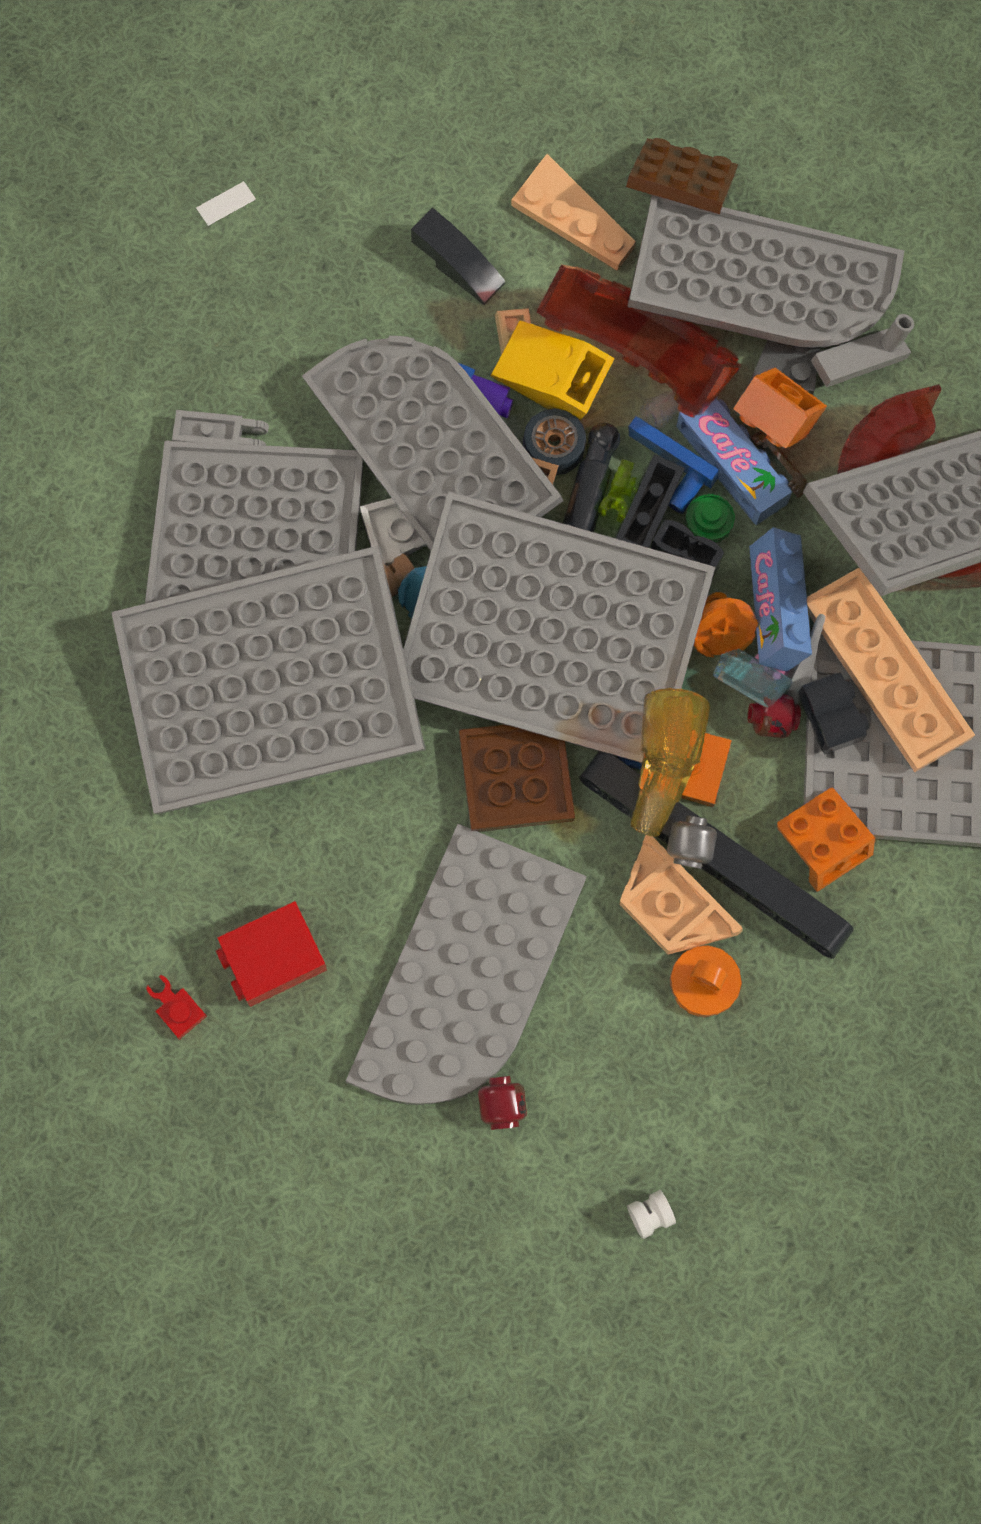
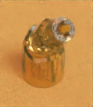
M666 688L652 691L644 698L640 747L643 759L638 784L640 791L630 822L631 827L642 834L653 837L660 835L675 804L679 802L694 766L700 763L710 713V703L698 693L684 689Z

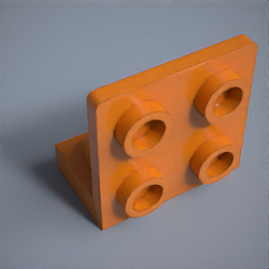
M834 788L827 789L777 822V829L808 865L809 883L816 892L873 856L874 835Z

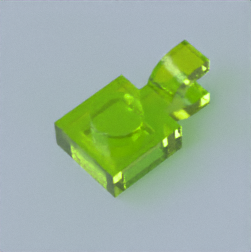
M624 459L621 460L609 494L599 506L598 515L604 517L608 509L614 508L618 510L617 522H622L627 512V504L624 497L625 495L631 497L637 478L632 476L635 463Z

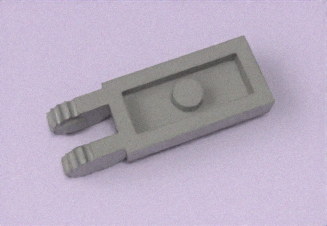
M176 410L172 441L266 446L265 442L260 439L242 438L241 435L242 431L248 434L266 435L269 425L263 421L244 419L242 416Z

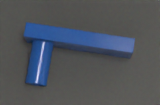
M635 416L628 426L629 436L662 458L685 468L684 472L687 474L675 489L668 504L670 508L683 514L703 484L710 489L718 479L719 469Z

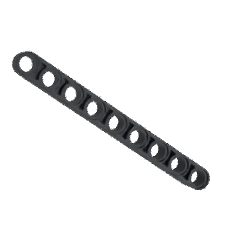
M598 751L579 776L580 781L587 788L667 845L673 823L677 821L685 822L686 815L700 817L610 753ZM707 822L706 826L716 830L717 838L712 860L706 864L702 863L701 869L823 956L834 959L854 931L852 925Z

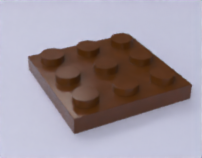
M647 138L629 174L626 187L720 214L734 180L738 164L732 163L730 159L724 156L711 157L701 154L698 149L693 147L680 148L670 145V142L665 139Z
M509 725L459 730L471 831L484 832L575 821L565 741Z

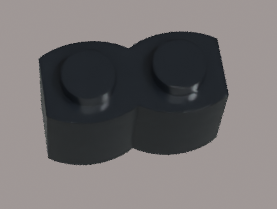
M665 520L653 538L651 549L713 566L715 567L713 577L718 571L724 555V551L715 542L704 537L694 536L686 526L672 520Z
M841 672L801 686L798 691L799 698L824 755L864 740L867 736L866 730L869 729L867 717L862 710L858 711L853 702L856 696L854 687L849 679H844Z

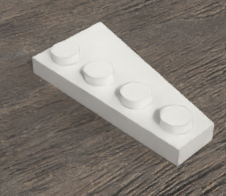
M392 498L360 506V513L370 546L380 547L384 565L392 564L394 558L403 553L408 556L426 546Z

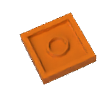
M671 724L660 767H652L649 781L668 795L714 807L732 740Z

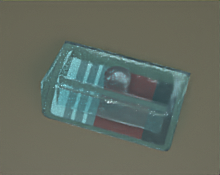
M739 648L721 654L713 676L767 708L772 706L793 683L791 678L771 667L760 665L758 659Z

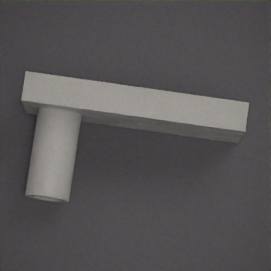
M900 314L896 317L890 328L816 353L811 362L826 388L907 359L911 354L905 339L914 328V321L909 315Z

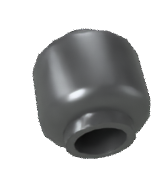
M686 815L685 822L677 821L673 823L667 853L674 858L675 864L701 869L702 863L706 864L712 860L717 832L715 829L706 826L707 819Z

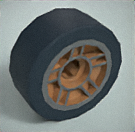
M555 408L542 410L534 415L525 426L523 447L532 458L558 465L556 476L567 474L575 469L583 458L586 434L584 426L575 415ZM548 440L551 442L560 440V444L552 446L548 443Z

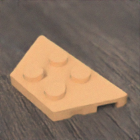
M650 833L644 837L638 858L634 863L629 881L621 896L620 906L668 955L739 935L743 930L740 924L680 864L674 863V858L667 853V850Z

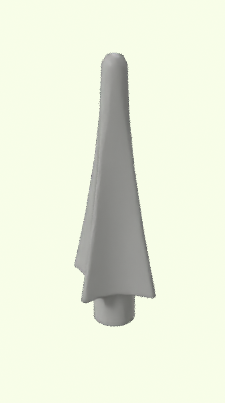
M824 614L818 615L810 633L812 655L793 667L783 681V684L787 686V694L794 699L795 704L799 702L798 691L801 686L810 683L812 680L819 639L825 622Z

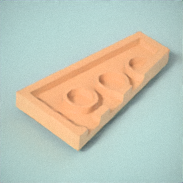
M548 154L545 155L511 200V206L615 270L620 268L635 248L636 241Z

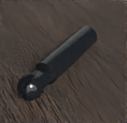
M607 422L598 423L593 426L588 434L589 450L586 460L581 461L562 524L595 532L612 473L609 463L612 453L616 451L620 444L619 431L614 425Z

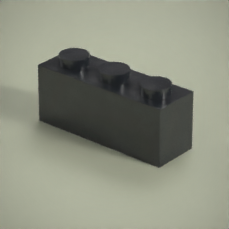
M654 454L644 470L614 538L649 548L685 468Z

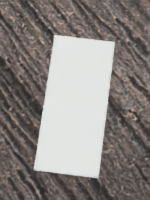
M243 181L196 207V209L209 226L256 200V198Z

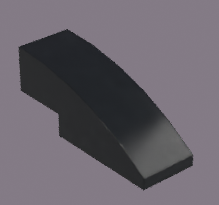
M433 207L411 228V242L436 261V268L483 305L505 284L503 277L477 247Z

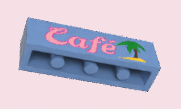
M712 392L679 412L676 427L702 459L719 469L718 479L755 525H758L788 504L792 493L791 487L788 486V480L782 474L776 473L770 465V459L762 449L755 447L750 440L747 429L734 421L730 416L728 406L723 400H717Z
M773 527L749 546L755 616L758 621V628L756 627L760 665L788 672L812 655L802 544L800 535Z

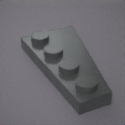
M767 340L749 384L754 376L772 368H777L813 395L817 371L811 360L816 353L820 352V347H798Z

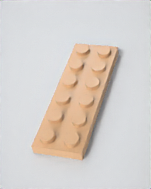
M860 568L855 569L807 597L809 616L815 623L819 614L825 615L821 634L914 772L958 748L975 736L888 606Z

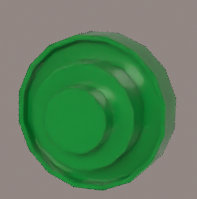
M701 495L688 506L685 525L694 536L704 537L719 543L727 538L733 529L735 520L733 507L726 499L719 495Z

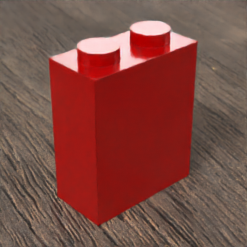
M296 901L218 937L221 948L215 950L224 970L231 967L236 977L230 983L238 1000L246 999L250 1007L327 971L326 964Z

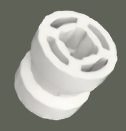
M661 1190L650 1194L649 1199L644 1202L635 1201L627 1205L630 1217L642 1239L653 1235L654 1230L659 1227L668 1228L676 1224L672 1209Z

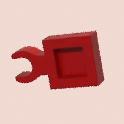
M160 975L159 978L165 983L164 990L161 993H154L149 985L146 987V990L153 999L163 1003L156 1010V1013L180 1040L204 1020L207 1015L184 988L174 994L169 980L165 976Z

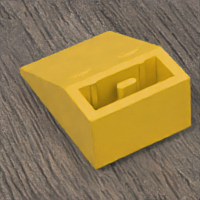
M519 320L490 376L547 409L565 410L575 415L580 421L587 414L615 358L585 341Z

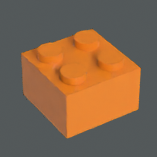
M772 368L754 376L733 409L740 414L739 418L746 425L753 428L758 427L766 433V439L770 443L780 448H788L806 438L827 405L777 368Z

